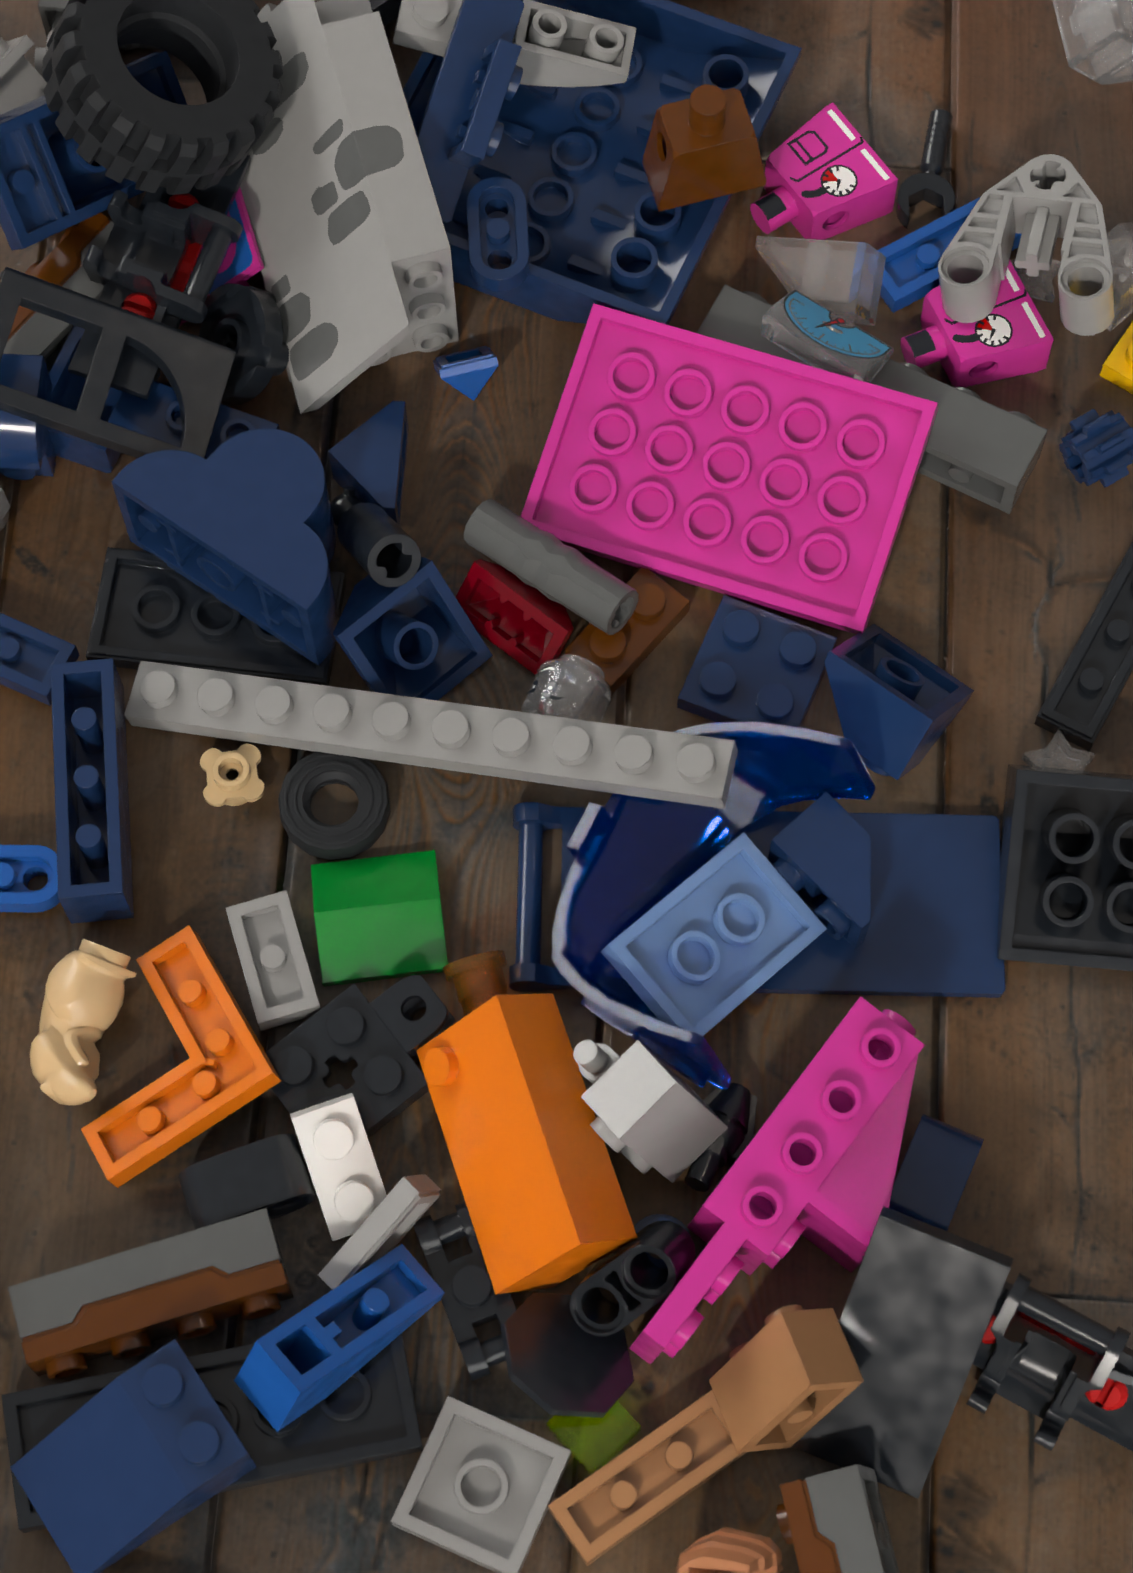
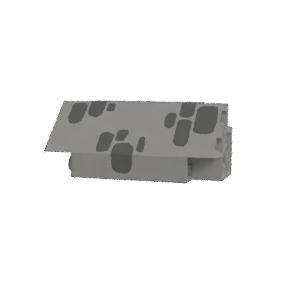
M283 0L278 6L267 3L257 15L261 23L268 21L277 40L271 50L279 51L282 57L284 73L279 80L283 90L280 103L273 112L274 117L248 154L251 156V161L240 188L264 265V269L259 271L264 290L274 294L281 314L283 342L289 348V361L286 371L289 382H292L300 414L318 410L370 366L382 364L390 359V357L414 351L433 352L441 349L447 343L459 341L451 248L379 11H372L369 0H322L318 2L314 0Z

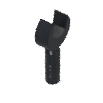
M936 109L931 111L920 166L922 173L908 177L899 188L896 215L906 229L909 222V208L923 200L941 208L942 217L953 211L955 203L953 187L946 179L939 176L943 172L952 123V114L947 110Z

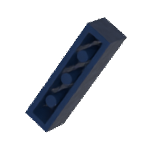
M113 658L50 664L58 899L71 924L134 918L124 687Z

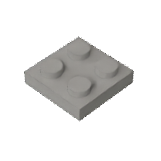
M448 1396L392 1517L391 1523L399 1529L496 1573H520L546 1515L548 1505L553 1499L570 1460L571 1450Z

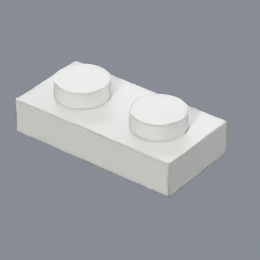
M349 1093L290 1114L332 1241L354 1234L387 1196L353 1093Z

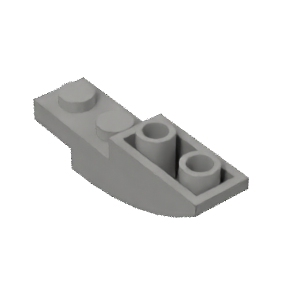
M401 0L392 44L444 56L462 0ZM523 0L524 9L512 43L522 46L516 65L523 68L520 84L549 87H587L626 83L636 34L635 27L532 0Z

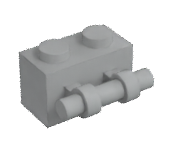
M583 1040L574 1048L573 1057L579 1065L580 1073L593 1084L580 1096L598 1115L590 1123V1126L617 1153L621 1151L644 1175L653 1167L673 1183L728 1129L727 1125L696 1092L639 1040L621 1057L606 1044L594 1043L592 1040Z

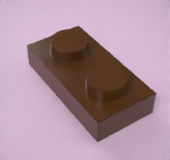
M643 567L627 583V585L637 590L639 598L637 606L625 626L614 635H608L589 623L565 649V660L611 696L684 618L690 609V601L649 569Z

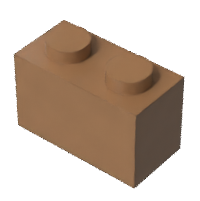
M789 1305L772 1312L765 1319L766 1326L750 1341L734 1348L729 1354L730 1360L709 1379L737 1453L792 1447L864 1381L833 1308L803 1310L801 1305Z

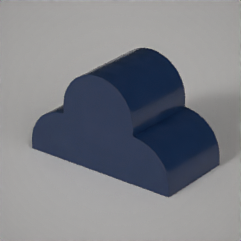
M254 429L229 438L207 460L186 451L161 450L135 459L116 475L111 482L132 543L154 554L167 563V566L206 592H210L218 600L235 609L241 615L253 621L319 666L335 645L336 639L333 636V632L339 621L329 564L332 561L336 548V532L323 465L317 453L307 442L283 430Z

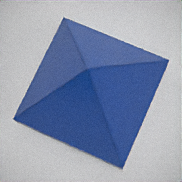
M487 346L435 357L436 360H433L434 369L440 378L473 401L498 367L497 356Z

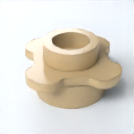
M243 744L237 750L225 752L211 748L202 754L200 766L207 774L208 784L203 790V796L208 804L214 807H221L224 804L239 806L247 802H255L263 796L265 786L263 781L259 779L257 765L261 761V753L257 747L252 744ZM236 771L238 776L236 779L230 780L226 777L227 773Z

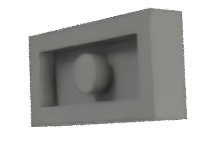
M287 890L226 907L260 1031L311 1017L321 1008Z

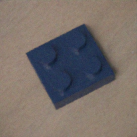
M724 595L678 696L677 708L753 737L756 736L757 730L766 728L776 746L791 751L826 671L824 660L828 653L836 647L837 637Z

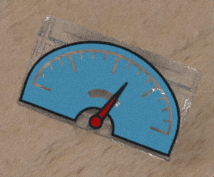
M793 289L772 305L762 318L761 336L812 367L871 383L894 352L893 347L796 289Z

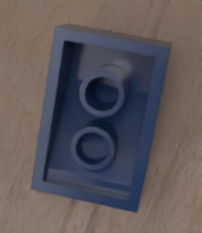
M174 1339L115 1378L12 1465L10 1469L74 1573H100L257 1466L176 1339Z

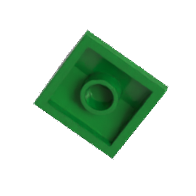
M435 850L311 865L313 909L323 987L449 972Z

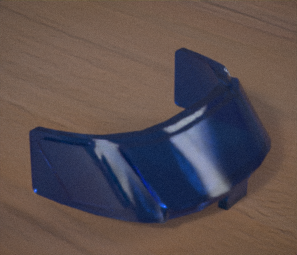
M758 721L713 722L673 731L675 733L735 741L738 753L725 809L613 793L604 807L589 803L566 846L575 859L566 876L556 909L552 928L553 954L551 959L560 974L578 992L584 995L581 1001L584 1007L633 1042L639 1040L664 1064L701 1088H704L706 1082L722 1090H727L732 1081V1077L707 1040L695 1032L661 1022L601 951L724 849L738 830L777 808L806 800H817L825 792L834 799H871L876 786L854 744L841 736L808 728Z

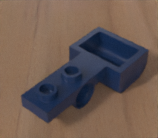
M74 325L49 376L53 385L50 402L76 411L86 378L69 373L68 367L85 329ZM160 372L148 400L110 387L100 420L180 448L182 420L179 404L173 388L157 382L161 375ZM220 404L204 459L207 460L222 443L239 433L263 428L280 430L279 424ZM47 427L56 456L104 473L112 472L121 452Z

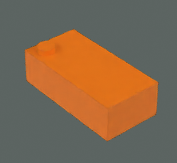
M553 993L495 995L416 1050L496 1295L553 1288L638 1238L605 1142L590 1126V1123L596 1119V1116L589 1105L580 1097L586 1091V1087L578 1064L573 1057V1049Z

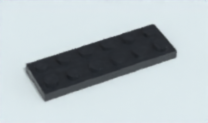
M402 1333L327 1398L278 1432L234 1381L254 1344L188 1357L257 1466L219 1493L423 1451ZM129 1369L1 1395L10 1466L14 1465L115 1378ZM11 1470L19 1530L27 1533L47 1529Z

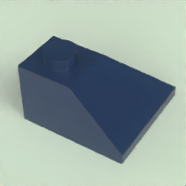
M422 556L415 576L401 586H382L375 582L370 575H367L354 586L333 632V636L371 692L438 701L493 656L433 561Z
M875 624L867 627L864 633L859 632L832 649L824 660L846 746L861 755V761L870 770L883 776H892L896 780H899L922 761L974 692L973 689Z

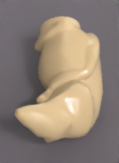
M82 939L79 949L67 954L49 973L45 985L39 1032L31 1043L30 1048L32 1074L41 1084L40 1089L54 1101L63 1105H81L85 1102H90L96 1097L97 1085L95 1080L99 1075L100 1053L95 1046V1042L102 1038L104 1031L114 1022L123 1005L125 995L124 981L128 978L136 977L137 974L126 969L131 958L130 956L86 939Z

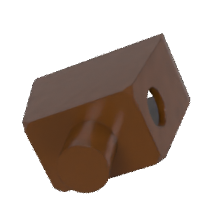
M705 84L695 88L689 99L664 104L657 109L642 164L659 212L766 185V176L758 141L739 89L730 88L722 90L715 85Z

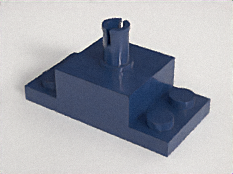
M167 51L154 52L125 65L131 75L154 95L173 103L187 105ZM45 95L0 115V224L11 250L27 248L107 210L115 190L126 193L128 199L145 192L135 189L136 182L124 178L121 183H118L105 176L107 169L95 160L91 165L88 164L76 152L79 147L78 143L73 138L66 140L56 126L55 121L59 116V111H50Z

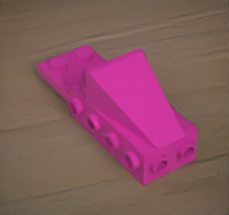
M860 996L687 1226L690 1231L705 1241L707 1245L630 1346V1350L648 1364H651L662 1351L673 1358L705 1318L695 1310V1307L702 1298L713 1305L740 1270L750 1276L762 1262L773 1269L779 1260L783 1259L800 1235H803L850 1272H853L861 1265L883 1206L889 1208L918 1054L925 1046V1044L914 1037L916 1030L904 1017L889 1009H884L881 1012Z

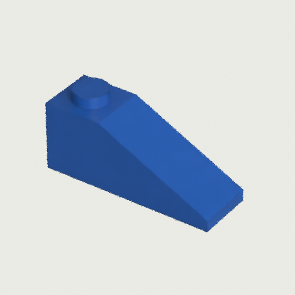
M401 1244L258 1339L234 1381L278 1432L327 1398L439 1302L445 1292L405 1246Z

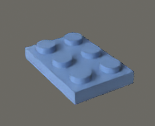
M743 832L610 942L601 953L686 1051L827 928Z

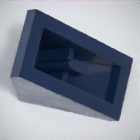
M392 401L328 450L333 479L343 489L346 486L354 487L356 489L355 495L363 503L368 502L380 506L400 526L409 428L405 401Z

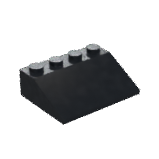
M1008 764L1001 834L998 959L1133 971V775Z

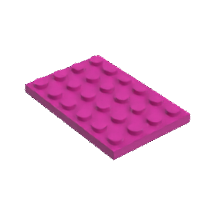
M593 303L521 517L539 529L552 533L563 544L577 550L639 569L643 567L662 576L853 634L864 633L938 411V403Z

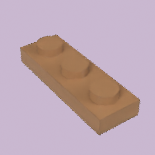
M711 1390L550 1503L548 1510L586 1566H588L747 1452L737 1453L714 1392Z

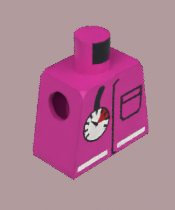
M832 102L769 155L765 166L766 185L764 188L767 194L751 203L750 210L756 224L764 233L769 234L790 221L807 242L816 244L892 212L898 179Z
M1009 260L1004 281L1001 280L996 304L987 317L974 323L954 321L946 315L943 309L939 285L930 290L924 297L920 318L923 330L902 337L900 345L906 363L923 368L940 361L952 385L955 387H969L1045 369L1054 338Z

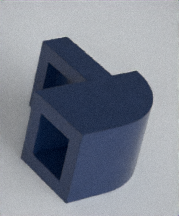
M2 355L0 361L1 385L50 402L53 385L42 355ZM0 410V474L16 480H29L35 476H54L56 453L47 426Z

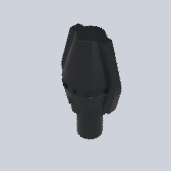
M722 1080L703 1100L727 1125L728 1129L691 1164L684 1181L689 1187L697 1191H708L718 1167L725 1166L728 1160L735 1163L754 1138L757 1097L752 1095L746 1087L738 1083H729Z

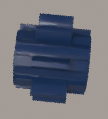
M1092 409L1069 422L1072 431L1061 438L1063 443L1059 444V449L1065 460L1064 464L1075 476L1076 481L1080 484L1085 482L1086 486H1090L1100 480L1101 484L1106 488L1129 475L1127 466L1133 463V428L1124 420V416L1119 412L1114 414L1111 410L1099 417L1096 410Z

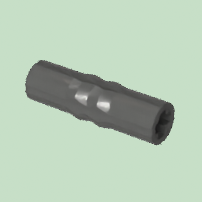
M494 499L482 502L470 516L464 530V540L466 543L512 572L525 584L537 588L548 599L562 604L608 635H614L619 632L631 618L638 603L639 594L637 590L588 560L577 549L563 544L552 533L539 529Z

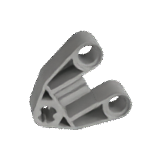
M1055 154L1035 157L982 194L938 262L943 309L947 316L961 323H974L984 319L992 312L996 304L1001 280L1004 281L1015 234H1021L1014 264L1016 268H1026L1027 275L1039 276L1040 270L1049 271L1056 240L1059 237L1064 238L1058 273L1061 322L1067 330L1077 335L1091 336L1098 334L1109 327L1114 318L1113 271L1102 204L1072 163L1066 158Z

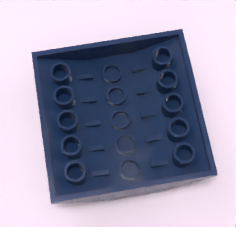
M532 0L635 27L636 34L626 83L587 87H549L519 84L513 99L510 102L507 100L503 101L497 119L498 122L504 124L500 143L491 158L485 156L484 160L469 168L453 218L450 222L443 224L451 248L453 281L557 321L587 324L594 303L669 325L733 194L658 211L642 164L656 111L664 104L689 99L692 91L701 85L711 84L722 90L736 88L741 91L757 141L759 142L801 56L802 48L669 0ZM427 52L422 53L403 88L416 135L443 56ZM490 177H504L516 182L526 196L530 270L526 280L519 287L507 292H492L482 288L473 279L470 270L467 197L474 185ZM497 211L488 216L491 218H503L506 214ZM502 262L495 263L491 266V268L493 269H505L509 267L508 264Z

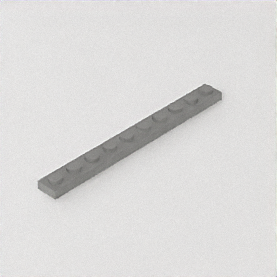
M140 661L124 714L131 726L720 809H725L738 753L734 740Z

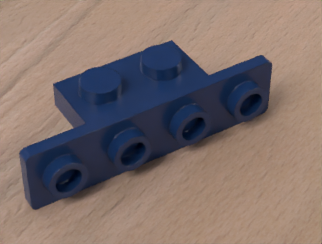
M462 0L417 132V139L443 224L450 222L453 218L469 168L484 160L485 156L491 158L500 143L504 124L498 122L497 119L503 101L507 100L510 102L513 99L523 74V68L516 65L522 46L512 43L524 9L522 0Z

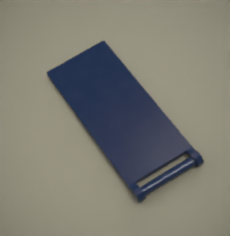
M523 802L514 805L512 826L519 831L515 964L509 967V988L519 992H538L549 989L634 991L601 951L743 832L761 853L768 858L771 840L802 812L557 807L539 802ZM849 813L871 835V922L864 942L854 949L843 937L840 940H836L824 931L753 992L1001 997L1005 991L1004 960L997 958L1001 861L999 819L993 815ZM551 829H562L560 967L541 965L543 833ZM797 893L798 896L805 902V904L813 912L815 909L799 893Z

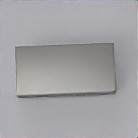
M426 1174L404 1176L318 1276L333 1290L392 1251L441 1195L439 1193L441 1189Z

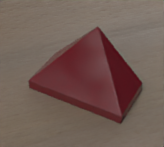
M481 559L474 561L456 595V599L477 632L541 680L548 677L550 671L537 674L547 666H554L574 630L565 606L548 599L537 588L525 584L503 566Z

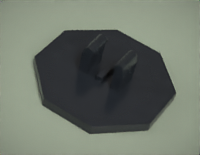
M533 1292L501 1327L509 1379L550 1415L603 1418L634 1382L625 1331L621 1329L609 1336H595L587 1333L576 1324L571 1315L570 1299L572 1295Z

